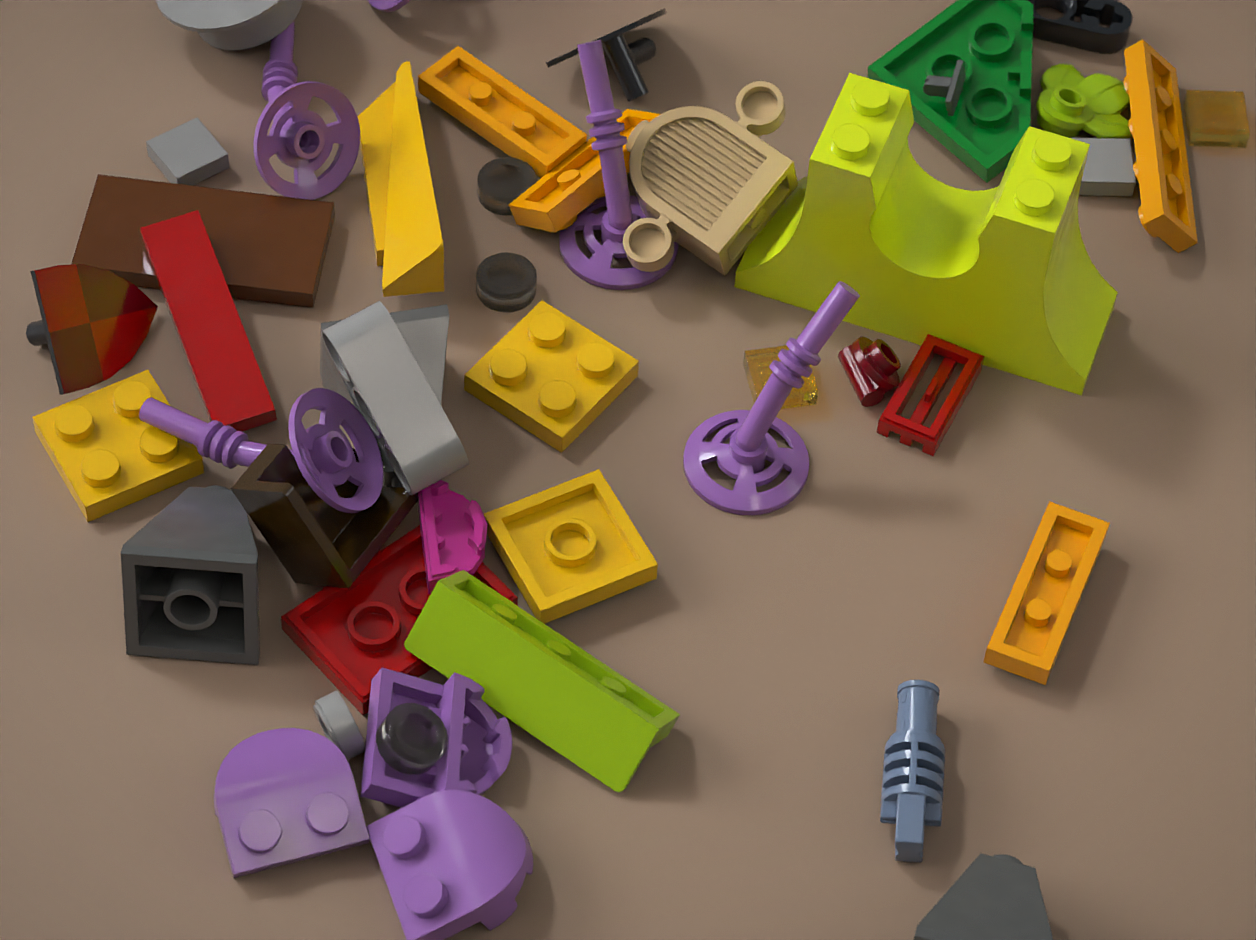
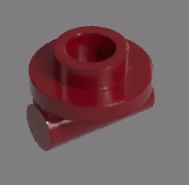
M861 336L852 345L843 348L838 354V359L861 405L864 407L878 404L884 398V393L892 391L900 383L897 370L901 368V363L891 347L881 339H876L873 342L867 337Z

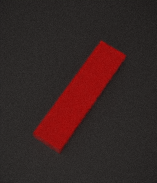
M199 210L141 227L142 241L210 422L217 420L222 422L224 426L233 427L236 431H245L276 421L275 407Z

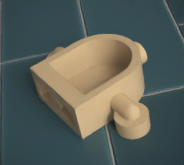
M755 81L747 84L740 90L735 103L739 121H733L721 112L707 107L685 106L666 111L650 122L643 120L633 129L626 144V150L631 153L629 170L640 207L647 218L634 221L626 229L623 236V247L632 266L644 272L662 269L672 259L674 242H677L725 276L746 251L750 243L758 236L798 187L794 161L760 139L762 135L776 131L782 125L786 116L783 95L774 84L766 81Z

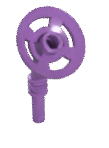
M292 22L282 33L271 39L270 60L264 65L262 78V96L269 103L261 113L255 129L254 157L260 175L275 192L285 197L314 200L334 191L351 172L360 148V124L353 105L338 89L316 81L297 83L298 70L293 63L295 24ZM312 96L324 100L332 108L338 121L326 125L320 115L308 110ZM273 119V124L271 126L269 135H267L269 126ZM333 144H339L331 165L316 178L314 171L326 162L332 151ZM275 153L282 163L294 168V183L282 179L272 168L269 158Z
M601 40L578 44L577 47L591 111L586 116V121L594 125L588 131L590 137L596 138V141L591 143L592 150L599 151L605 196L592 202L577 215L576 221L571 226L560 231V253L568 268L576 276L592 285L612 290H630L644 287L657 281L670 270L676 260L679 244L674 242L673 257L660 270L644 272L635 267L624 269L611 268L613 258H627L623 247V236L626 229L634 221L647 217L640 207L638 198L629 195L622 147L628 142L626 136L620 135V132L625 130L624 123L617 122V119L622 116L621 109L614 108ZM607 206V210L598 215L591 213L595 209ZM584 230L583 238L585 245L593 254L590 259L577 246L575 231ZM593 230H602L601 244L595 239Z
M839 281L798 338L790 337L786 345L789 350L781 349L778 353L781 361L773 360L769 365L772 374L751 410H733L717 414L701 423L690 435L684 450V472L691 488L706 503L732 514L761 515L786 506L803 489L809 471L807 448L799 434L790 425L776 416L792 388L800 389L804 384L801 376L809 377L811 375L812 369L809 365L817 366L821 361L818 355L819 351L860 297L846 283ZM735 423L720 430L714 436L712 442H705V439L719 427ZM769 428L778 432L787 441L790 448L778 447L774 438L767 433ZM730 437L729 444L723 443L727 438ZM716 460L718 466L726 475L736 479L733 491L722 487L712 480L702 465ZM765 460L772 462V464L764 470ZM783 468L790 472L787 478L776 487L757 493L756 487L773 481Z
M315 388L300 395L294 402L289 416V438L292 448L289 450L295 457L303 477L324 502L339 511L358 513L371 507L379 498L382 490L383 463L379 446L367 421L349 400L333 390ZM152 397L145 400L139 412L141 421L197 446L198 453L201 456L210 457L214 462L222 463L230 469L238 465L249 467L267 446V444L249 441L246 433L236 431L228 425L224 426L220 421L212 420L206 423ZM310 409L320 410L319 424L305 429L301 421L305 412ZM340 425L344 428V430L350 437L355 447L359 462H356L352 446L349 440L347 439L346 435L339 428ZM347 480L359 486L351 498L339 497L334 488L345 483Z

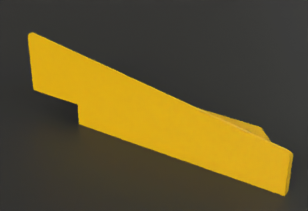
M406 61L398 68L396 81L358 115L360 151L377 266H383V297L444 291L443 238L410 61Z

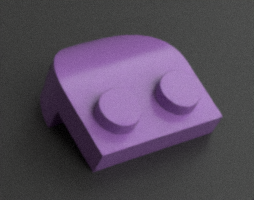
M382 667L371 680L360 796L401 808L426 795L442 790H464L482 796L503 774L510 761L512 735L507 718L502 717L498 720L491 708L481 698L484 694L483 687L461 674L454 672L448 681L442 685Z
M298 728L268 730L241 741L224 758L215 783L214 809L220 823L233 878L368 844L370 839L350 765L341 750L326 737Z
M464 790L437 791L366 826L407 940H444L478 922H482L491 931L506 921L517 909L518 905L515 898L522 887L525 875H531L533 871L532 849L522 828L500 806L472 792Z

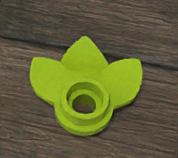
M1056 64L1044 72L1040 79L1043 91H1041L1036 101V109L1038 111L1037 122L1045 131L1068 138L1076 137L1081 130L1097 138L1128 139L1132 137L1128 121L1120 115L1130 103L1124 82L1105 74H1093L1085 78L1070 64Z

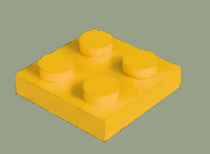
M541 300L464 374V390L562 453L638 377L639 361Z
M148 369L32 417L36 435L87 522L204 473L203 457L198 453L195 445L140 420L139 412L141 406L148 398L152 397L170 406Z
M600 469L484 513L487 522V535L535 618L544 624L657 579L658 563Z

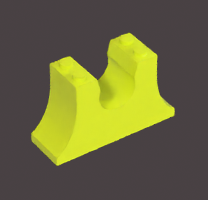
M849 72L810 157L808 175L798 180V187L747 247L736 270L734 287L817 312L836 284L842 281L860 295L842 321L918 345H922L926 336L930 334L985 356L983 361L985 366L1082 396L1118 294L1092 263L1085 249L1079 228L1078 197L1090 144L1029 126L1014 149L999 186L981 191L955 188L930 176L918 165L910 152L908 135L914 123L909 90Z

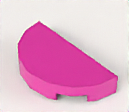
M443 480L416 493L428 595L432 593L439 580L459 571L465 570L473 576L485 558L487 522L480 505L475 500L470 502L463 495L449 490V483Z

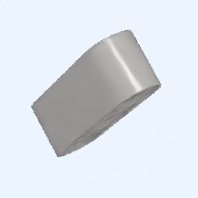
M380 301L321 331L322 338L332 360L395 474L410 495L469 465L467 454L458 435L393 318Z

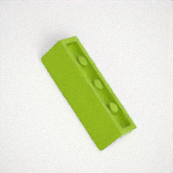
M465 570L437 582L404 642V647L407 651L447 678H450L455 672L478 683L484 689V694L481 698L487 705L616 792H622L627 788L648 750L669 735L680 716L679 713Z

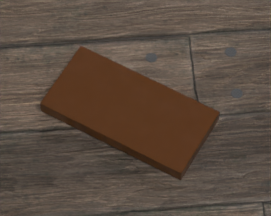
M98 174L71 264H87L110 270L137 287L160 289L142 241L140 228L199 210L232 298L314 307L335 218L334 202Z

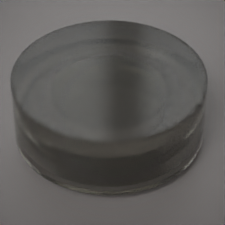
M503 157L489 161L478 173V199L488 211L498 215L511 216L512 212L509 204L537 182L536 173L529 164L520 159Z
M502 252L487 257L478 266L476 271V293L481 303L489 309L504 313L516 312L524 309L534 300L537 290V273L534 265L527 258L516 253Z
M404 703L393 708L380 723L376 732V745L384 761L393 769L408 775H420L433 768L444 755L448 747V733L442 720L431 709L416 703Z

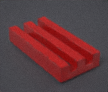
M928 334L880 416L876 433L888 437L891 431L900 434V443L911 447L913 442L917 441L923 444L922 452L934 456L979 376L985 356ZM935 354L944 356L942 363L910 419L900 416ZM958 363L965 365L931 427L924 426V422Z

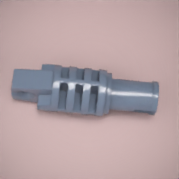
M919 679L908 680L898 686L896 732L887 740L884 749L880 822L896 824L895 860L906 862L923 861L925 826H941L946 750L941 739L936 735L937 703L940 690L934 683Z

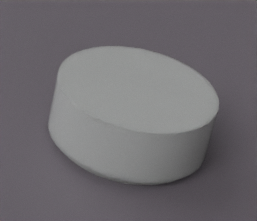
M336 690L316 700L313 708L326 738L341 750L347 760L364 753L365 744L340 693Z

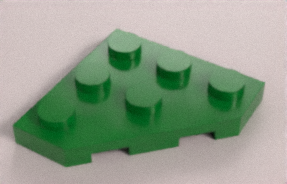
M957 0L868 66V78L909 90L914 121L986 183L1007 168L1014 149L1031 123L1034 5L1028 0ZM957 60H962L966 77L954 116H948L945 104L946 97L927 95L923 91L926 77L929 75L952 78Z

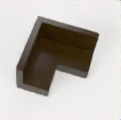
M268 444L231 487V490L295 583L348 589L418 501L415 494L410 495L405 488L382 486L379 498L371 507L358 513L339 511L324 502L313 491L303 477L295 457L287 445ZM352 448L354 451L356 462H359L356 450ZM347 480L345 483L334 488L339 497L351 498L359 486Z

